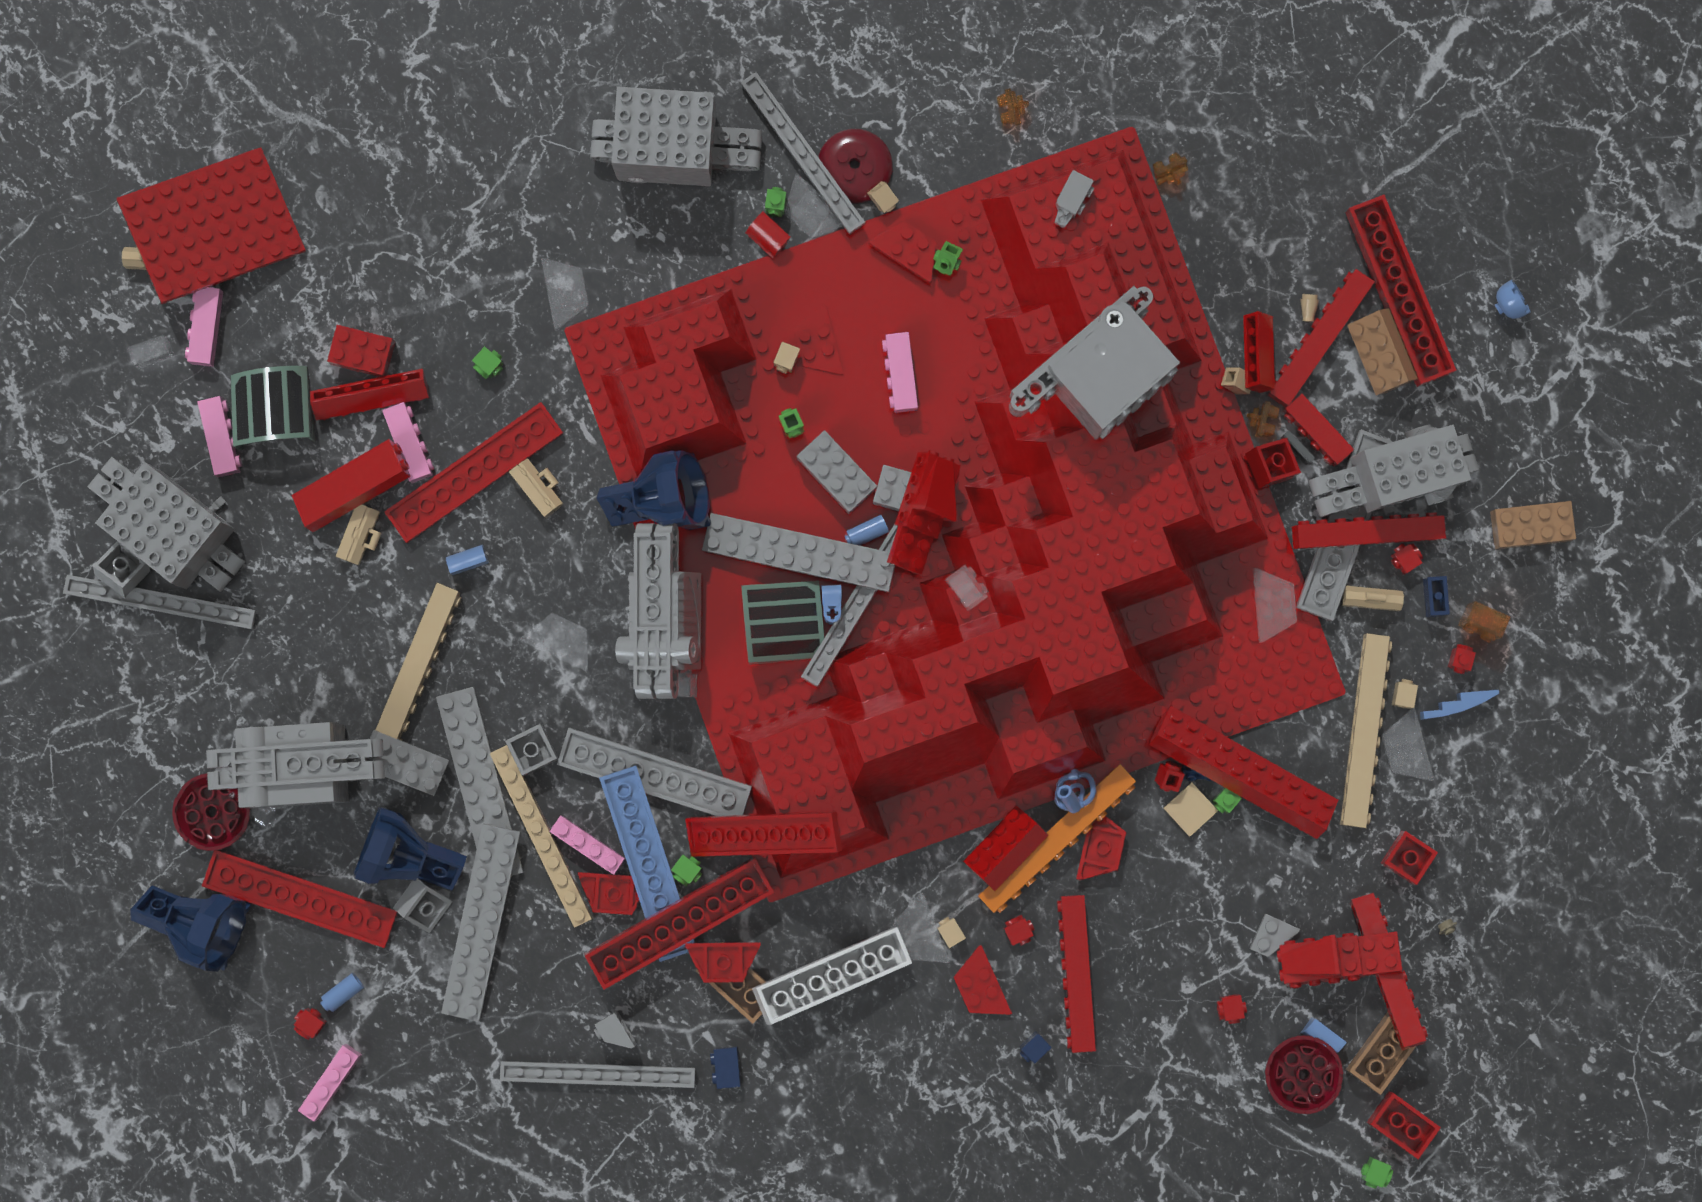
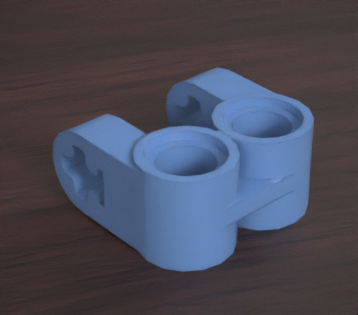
M841 585L822 586L824 620L829 625H833L841 617ZM830 609H834V613L838 614L834 619L827 616L830 614Z

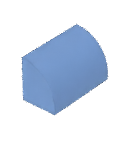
M483 544L446 557L448 569L452 575L489 563Z
M1312 1017L1300 1032L1302 1035L1316 1037L1325 1041L1336 1053L1347 1043Z

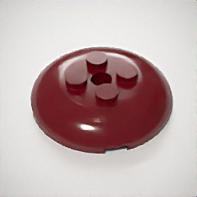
M846 129L834 134L825 142L818 155L820 161L852 204L870 201L871 199L867 193L881 181L888 184L892 175L893 163L888 147L877 135L867 130ZM857 161L860 166L857 169H853L850 167V163Z
M207 773L190 779L181 787L174 800L172 810L175 828L183 840L198 849L208 851L224 849L239 840L249 824L251 813L250 808H239L238 788L208 790ZM214 806L217 809V814L211 817L209 809Z
M1306 1035L1294 1036L1281 1042L1270 1054L1265 1068V1080L1271 1096L1280 1106L1294 1113L1312 1114L1327 1108L1339 1095L1342 1087L1343 1067L1335 1050L1325 1041ZM1302 1069H1306L1308 1076L1301 1080L1299 1072Z

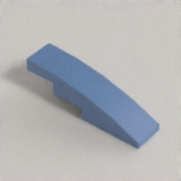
M1499 690L1458 693L1457 701L1438 703L1439 710L1420 712V719L1443 717L1465 711L1499 694Z

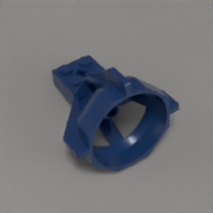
M668 451L654 454L634 481L600 488L597 495V500L612 527L648 519L663 526L676 523L678 527L688 530L708 527L711 524L708 516L710 502L706 476L694 453ZM679 479H681V482H682V485H683V489H684V494H685V508H684V505H683V503H682L681 496H680V492H679V487H678V480H679Z
M380 806L355 867L354 879L368 884H375L379 880L386 879L416 881L418 878L452 891L464 868L467 856L424 841L400 813ZM398 836L401 840L393 854L392 864H387L392 848Z
M152 885L130 909L131 921L167 935L178 960L205 971L218 972L220 969L225 970L227 968V960L235 952L246 924V913L250 910L251 904L234 896L213 894L207 899L177 896ZM221 918L216 934L209 944L213 930Z

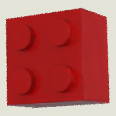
M1287 438L1257 446L1245 454L1259 489L1288 481L1301 473Z
M1401 831L1381 861V864L1411 884L1417 885L1438 852L1407 831Z

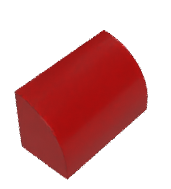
M762 212L745 232L772 259L786 247L791 238L765 212Z

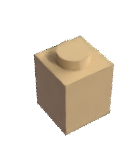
M882 181L867 193L879 211L884 213L893 210L896 207L895 204L899 201L889 186Z
M782 342L774 360L776 370L785 374L787 371L792 373L800 354V348Z
M1226 368L1221 386L1235 394H1250L1251 390L1245 388V370L1241 368Z
M1405 679L1395 683L1392 706L1413 709L1418 685H1413V681Z
M946 917L938 922L940 926L937 929L949 948L966 938L954 918L949 919V917Z

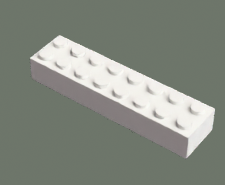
M894 927L752 988L766 1024L771 1025L912 964V961L898 927Z

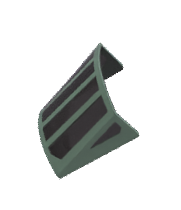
M307 366L267 367L231 375L233 447L242 451L245 444L291 438H308L312 442L316 441Z
M819 581L741 585L749 664L812 659L824 640Z

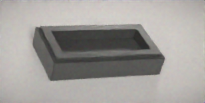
M1289 430L1281 437V439H1288L1292 451L1305 465H1308L1315 458Z

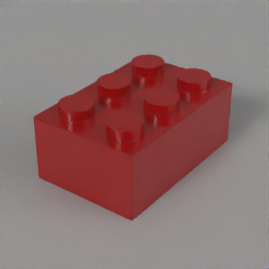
M336 325L327 362L333 366L378 377L387 376L396 342L393 338Z
M1388 1091L1367 1121L1369 1125L1416 1159L1421 1157L1441 1128L1391 1091Z

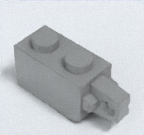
M1075 170L1072 171L1055 204L1058 210L1055 224L1065 228L1069 221L1075 218L1076 214L1081 215L1085 204H1083L1085 197L1090 198L1094 187H1092L1094 180Z

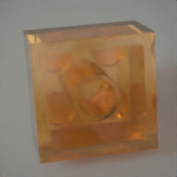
M1474 601L1467 604L1458 625L1463 627V631L1470 634L1475 632L1480 635L1481 639L1491 642V640L1495 641L1502 638L1511 617Z

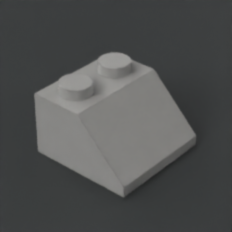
M417 878L416 881L410 883L393 909L406 920L430 933L452 901L428 883Z
M618 1011L595 1024L594 1032L599 1040L603 1039L604 1042L627 1048H633L637 1045Z

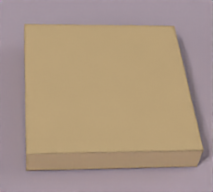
M1192 782L1163 808L1189 837L1218 811Z

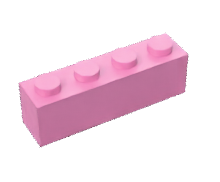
M207 287L193 293L194 310L190 312L192 326L191 329L189 328L187 335L190 341L189 347H186L185 358L190 364L214 367L223 291L220 288Z
M909 332L887 334L885 336L886 340H882L883 352L887 351L888 359L884 360L885 369L890 372V378H887L888 389H892V397H889L890 408H894L895 413L915 411L918 409Z
M218 396L197 401L214 475L219 478L240 473L239 467H242L240 456L236 454V448L233 447L232 420L228 419L227 412L229 411L227 400Z
M402 402L382 410L394 443L400 445L403 451L401 455L409 464L410 469L408 471L411 476L408 478L409 482L415 483L433 476L431 470H434L431 459L427 460L425 452L428 451L424 441L420 442L418 435L421 432L418 424H414L411 417L414 416L411 406H407Z
M560 816L549 831L613 875H616L626 860L625 857L564 816Z
M348 1044L342 1045L298 1111L312 1121L318 1120L362 1054Z

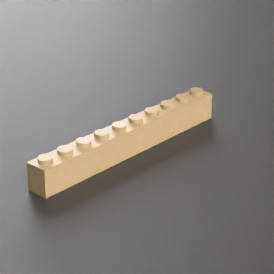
M439 583L436 584L376 727V731L402 741L400 737L403 732L407 731L410 724L408 718L410 714H414L417 707L415 701L424 691L425 686H423V682L431 674L432 668H430L432 660L436 661L439 650L437 648L446 638L447 632H445V629L453 621L454 615L452 612L455 607L458 608L462 597H460L459 591Z
M1363 635L1340 825L1366 828V825L1370 824L1371 813H1368L1369 805H1372L1373 794H1370L1371 786L1375 784L1373 769L1377 766L1378 756L1375 753L1376 748H1379L1380 745L1378 729H1381L1383 722L1380 712L1384 709L1385 699L1382 696L1383 691H1386L1387 688L1385 672H1388L1390 665L1387 655L1392 649V642L1389 641V636Z
M506 745L491 752V758L574 928L594 919L553 834L549 832L550 828L525 776L521 775L508 746Z

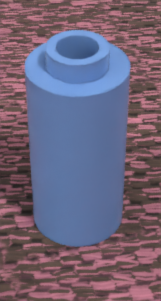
M879 515L847 530V535L844 537L847 543L861 546L888 533L889 530L882 515Z
M351 973L321 996L323 1001L320 1003L326 1011L331 1010L334 1012L361 991L364 986L354 973Z

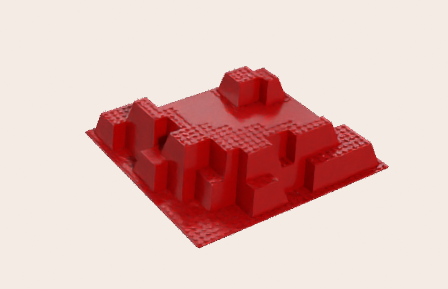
M1128 127L865 221V225L850 235L844 228L782 250L773 259L769 255L568 326L564 330L618 483L623 484L634 481L654 454L668 451L694 453L706 476L710 502L709 518L711 513L847 543L844 537L847 535V530L882 515L890 532L896 522L899 511L874 505L873 500L876 490L855 510L848 514L797 460L796 456L824 430L877 486L883 465L912 472L917 453H928V450L922 449V444L925 441L932 442V451L938 452L939 457L943 458L946 456L955 460L954 463L961 465L959 477L955 482L956 522L943 520L941 533L937 539L933 538L922 575L895 566L890 591L877 590L819 687L801 678L811 659L749 664L741 585L819 581L824 638L832 625H829L824 620L822 586L841 585L842 610L857 585L702 551L707 527L693 530L678 527L679 572L701 573V669L686 670L723 777L752 786L743 815L837 812L842 851L837 853L752 855V858L756 859L774 891L773 894L767 896L769 902L780 900L1003 819L1016 805L1022 811L1053 801L1055 800L1058 780L1064 775L1071 773L1073 769L1092 775L1095 785H1097L1119 765L1130 773L1171 758L1149 745L1161 716L1170 705L1222 735L1229 737L1340 697L1346 692L1318 616L1296 608L1305 581L1269 486L1259 489L1245 454L1254 448L1235 394L1221 386L1226 370L1134 127ZM1075 170L1094 180L1092 184L1094 190L1090 198L1085 197L1083 201L1085 207L1081 215L1076 214L1075 218H1072L1066 227L1063 228L1054 223L1058 213L1055 204L1070 174ZM905 221L936 241L935 253L938 249H942L946 241L962 248L963 251L959 258L962 262L958 271L954 270L951 276L933 268L932 280L929 284L869 245V241ZM1133 286L1137 289L1147 287L1152 291L1153 300L1147 309L1149 312L1142 320L1180 362L1177 366L1178 371L1164 387L1161 386L1157 393L1149 400L1146 399L1142 406L1134 413L1130 412L1128 417L1119 426L1115 424L1111 432L1103 439L1099 437L1095 440L1056 394L1047 401L1043 399L1040 407L1032 414L1028 412L1021 417H1016L1010 413L1009 404L1011 399L1009 396L1011 391L1095 320L1106 307L1116 302ZM1138 299L1137 302H1136V304H1135L1133 307L1136 308L1137 305H1138V303L1141 302V301L1144 300V299H1141V300ZM823 304H826L844 374L839 375L803 367L800 355L797 358L792 373L787 371L785 374L776 370L774 360L781 343L785 342L797 347L793 330ZM909 332L918 409L895 413L894 408H890L889 397H892V389H888L887 378H890V372L885 369L884 359H888L887 351L883 352L882 340H886L885 336L887 334ZM1036 388L1030 389L1032 394H1040ZM1025 399L1020 404L1016 403V406H1023ZM789 408L792 410L797 409L804 425L805 432L794 438L786 436L779 420V415H782L781 412ZM926 422L929 424L930 430L928 433L923 434L919 431L920 423ZM904 425L911 428V434L907 437H903L900 434V428ZM911 444L914 450H903L905 445ZM679 479V480H678L679 492H680V496H681L682 503H683L684 508H685V494H684V489H683V485H682L681 479ZM648 519V520H643V521H638V522H633V525H634V528H635V529H636L637 524H644V523H655V524H658L657 522H654V521H652V520H650V519ZM889 532L861 546L879 550ZM806 586L747 590L748 603L815 598V592ZM816 603L749 608L750 620L817 616ZM830 609V614L827 616L834 619L838 614L834 613V609ZM818 621L750 625L751 639L819 634ZM809 639L752 644L753 657L814 653L820 645V640ZM1086 778L1067 780L1062 784V786H1070L1074 783L1082 784L1084 789L1090 787L1089 781ZM1074 788V793L1080 791V788Z

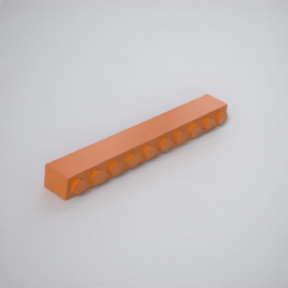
M1119 765L1096 786L1095 797L1089 805L1081 808L1077 813L1068 812L1046 832L1049 836L996 891L988 886L978 897L993 913L997 911L1001 913L1008 907L1006 903L1011 898L1013 900L1018 898L1022 894L1021 889L1025 885L1027 887L1032 885L1037 880L1035 876L1039 872L1042 874L1051 867L1049 863L1053 859L1056 861L1065 854L1063 850L1068 845L1070 848L1079 841L1077 837L1082 832L1087 834L1093 828L1091 824L1096 819L1101 821L1107 815L1106 810L1110 806L1115 808L1122 801L1120 797L1124 793L1129 795L1136 788L1134 786L1136 783L1134 778ZM1090 793L1084 797V801L1088 798Z

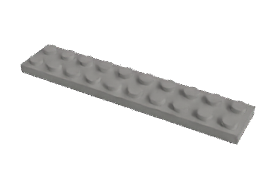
M1362 429L1359 430L1353 446L1354 450L1350 454L1345 469L1352 467L1351 457L1364 450L1388 444L1392 441ZM1352 486V487H1349V488H1345V489H1342V490H1338L1337 493L1344 492V491H1347V490H1351V489H1354L1355 487ZM1363 505L1329 515L1328 523H1335L1334 519L1346 518V522H1351L1353 518L1364 517L1366 521L1369 520L1372 512L1367 513L1366 507ZM1360 545L1317 548L1296 608L1333 621Z
M713 513L710 515L711 524L707 527L702 551L885 592L890 591L895 565L887 563L890 552Z
M470 687L437 696L436 699L477 849L483 823L512 829L496 767L490 755L491 748L475 689ZM518 849L511 876L524 873Z
M568 728L557 765L597 778L636 765L645 793L715 816L743 815L752 788L750 785L573 728Z
M482 824L441 1011L442 1014L480 1021L521 831Z

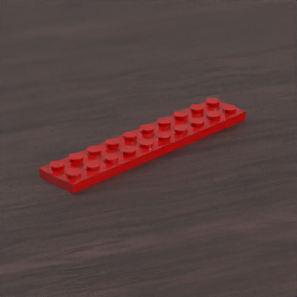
M540 402L384 512L404 541L409 543L503 477L519 463L530 458L564 433L542 402Z
M836 811L689 817L685 819L690 854L693 857L837 853L842 851Z
M214 850L202 883V887L234 896L243 901L382 948H386L398 913L394 909L219 850Z

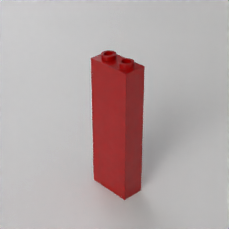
M388 439L292 494L291 496L304 527L315 532L411 477L408 471L410 469L409 464L401 455L403 451L400 445Z

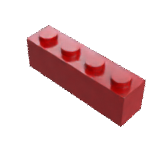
M1256 311L1243 316L1245 388L1262 393L1275 389L1273 316Z
M1303 394L1283 410L1285 419L1298 427V433L1311 441V447L1324 455L1323 459L1328 465L1337 466L1354 450Z

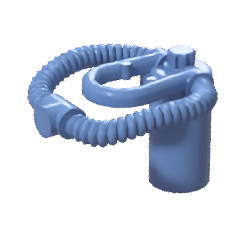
M1073 769L1071 773L1061 777L1056 785V805L1070 813H1077L1081 808L1089 805L1096 794V785L1092 775ZM1086 778L1089 781L1091 792L1084 801L1085 789L1082 784L1074 783L1070 786H1062V784L1067 780ZM1074 788H1080L1078 797L1073 791Z

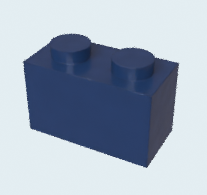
M1447 576L1423 579L1426 617L1449 615Z
M1036 1031L1019 1046L1022 1050L1020 1052L1021 1056L1028 1063L1032 1060L1034 1064L1052 1048Z
M737 1046L714 1048V1053H710L711 1065H715V1073H712L713 1084H717V1089L740 1087Z

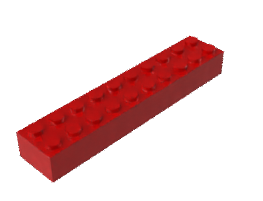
M1385 195L1350 207L1345 212L1370 275L1373 281H1375L1374 284L1384 309L1389 308L1418 378L1414 380L1416 387L1453 374L1456 371L1455 365Z
M1171 705L1161 716L1149 743L1155 749L1315 839H1318L1327 830L1338 803V799Z
M753 857L584 953V956L604 990L773 894L774 891L756 859Z

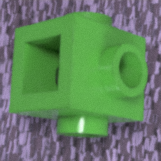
M946 241L942 249H938L935 253L933 260L936 262L933 268L951 276L954 270L958 271L962 260L959 258L963 249Z

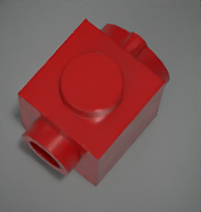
M1413 543L1407 546L1401 544L1393 549L1395 553L1391 555L1393 558L1391 562L1397 570L1400 569L1403 575L1423 563L1421 561L1423 556Z
M1457 644V647L1452 649L1448 667L1452 668L1453 672L1459 674L1471 671L1476 652H1473L1472 647Z
M1166 761L1165 764L1160 763L1154 781L1164 791L1170 792L1172 790L1179 792L1185 774L1181 771L1182 766L1172 761Z
M1019 915L1005 922L1006 927H1004V930L1012 946L1018 943L1022 946L1031 941L1030 937L1034 936L1032 931L1035 929L1030 920L1026 921L1022 915Z
M1240 994L1220 997V1001H1217V1011L1220 1020L1228 1021L1229 1024L1240 1023V1019L1245 1018L1244 1014L1247 1013L1246 1003L1242 1002Z
M307 1008L304 1011L300 1010L295 1016L294 1030L307 1040L310 1037L313 1039L327 1021L320 1017L321 1013L318 1010Z

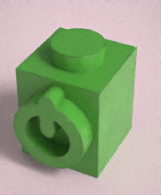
M772 187V189H767L765 212L768 216L782 217L784 215L787 194L782 188Z
M484 346L472 360L475 364L473 368L485 379L488 377L492 378L493 376L496 377L503 370L502 356L495 350L489 351Z
M789 408L781 412L782 415H779V420L786 436L794 438L805 432L803 422L796 408L793 410Z
M1223 787L1212 801L1215 803L1214 807L1223 814L1224 812L1230 813L1242 798Z
M683 854L671 871L674 872L672 876L686 887L692 881L696 883L702 875L700 872L702 868L699 866L701 862L693 856L689 859Z
M1370 1157L1368 1163H1365L1362 1167V1179L1366 1181L1365 1185L1374 1189L1377 1186L1383 1188V1186L1386 1187L1389 1184L1393 1170L1391 1165Z

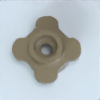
M1448 919L1439 924V935L1445 934L1447 936L1453 933L1457 922Z

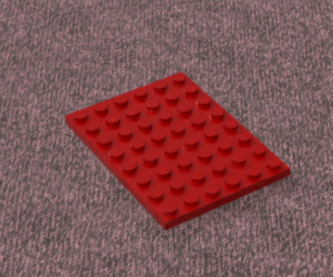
M261 147L116 198L161 304L301 254L306 250Z

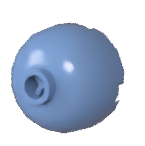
M1512 279L1499 288L1496 294L1498 303L1495 304V307L1500 314L1504 313L1509 318L1517 319L1531 313L1528 304L1525 305L1523 295Z

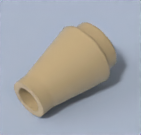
M1302 294V299H1300L1302 321L1314 322L1319 300H1317L1318 295Z

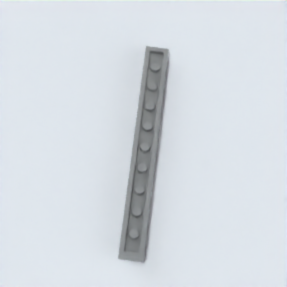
M757 72L743 80L741 86L849 235L865 225L863 218Z
M894 524L879 550L890 552L898 526ZM856 586L841 610L840 619L833 623L803 672L802 679L819 687L876 594V589Z
M72 575L66 576L63 594L252 630L256 616V610L140 588H134L124 598L102 581Z
M501 1061L500 1081L694 1088L695 1068Z

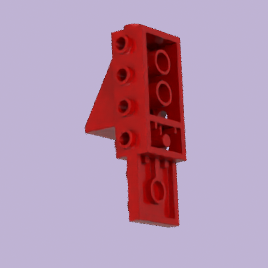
M928 450V453H917L896 518L895 525L898 528L887 563L922 575L933 538L937 539L941 533L943 520L956 522L957 519L955 482L959 477L961 465L954 463V459L946 456L941 458L938 452Z
M1397 931L1365 936H1354V933H1345L1340 938L1330 935L1316 941L1315 938H1306L1300 943L1290 940L1285 941L1284 945H1279L1280 950L1277 951L1278 962L1282 963V970H1279L1281 982L1284 981L1287 987L1290 986V989L1301 988V985L1304 984L1318 986L1321 985V982L1335 984L1345 979H1348V981H1358L1361 977L1403 971Z

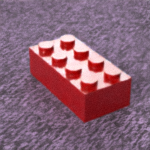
M1016 805L963 862L989 887L996 891L1049 835Z

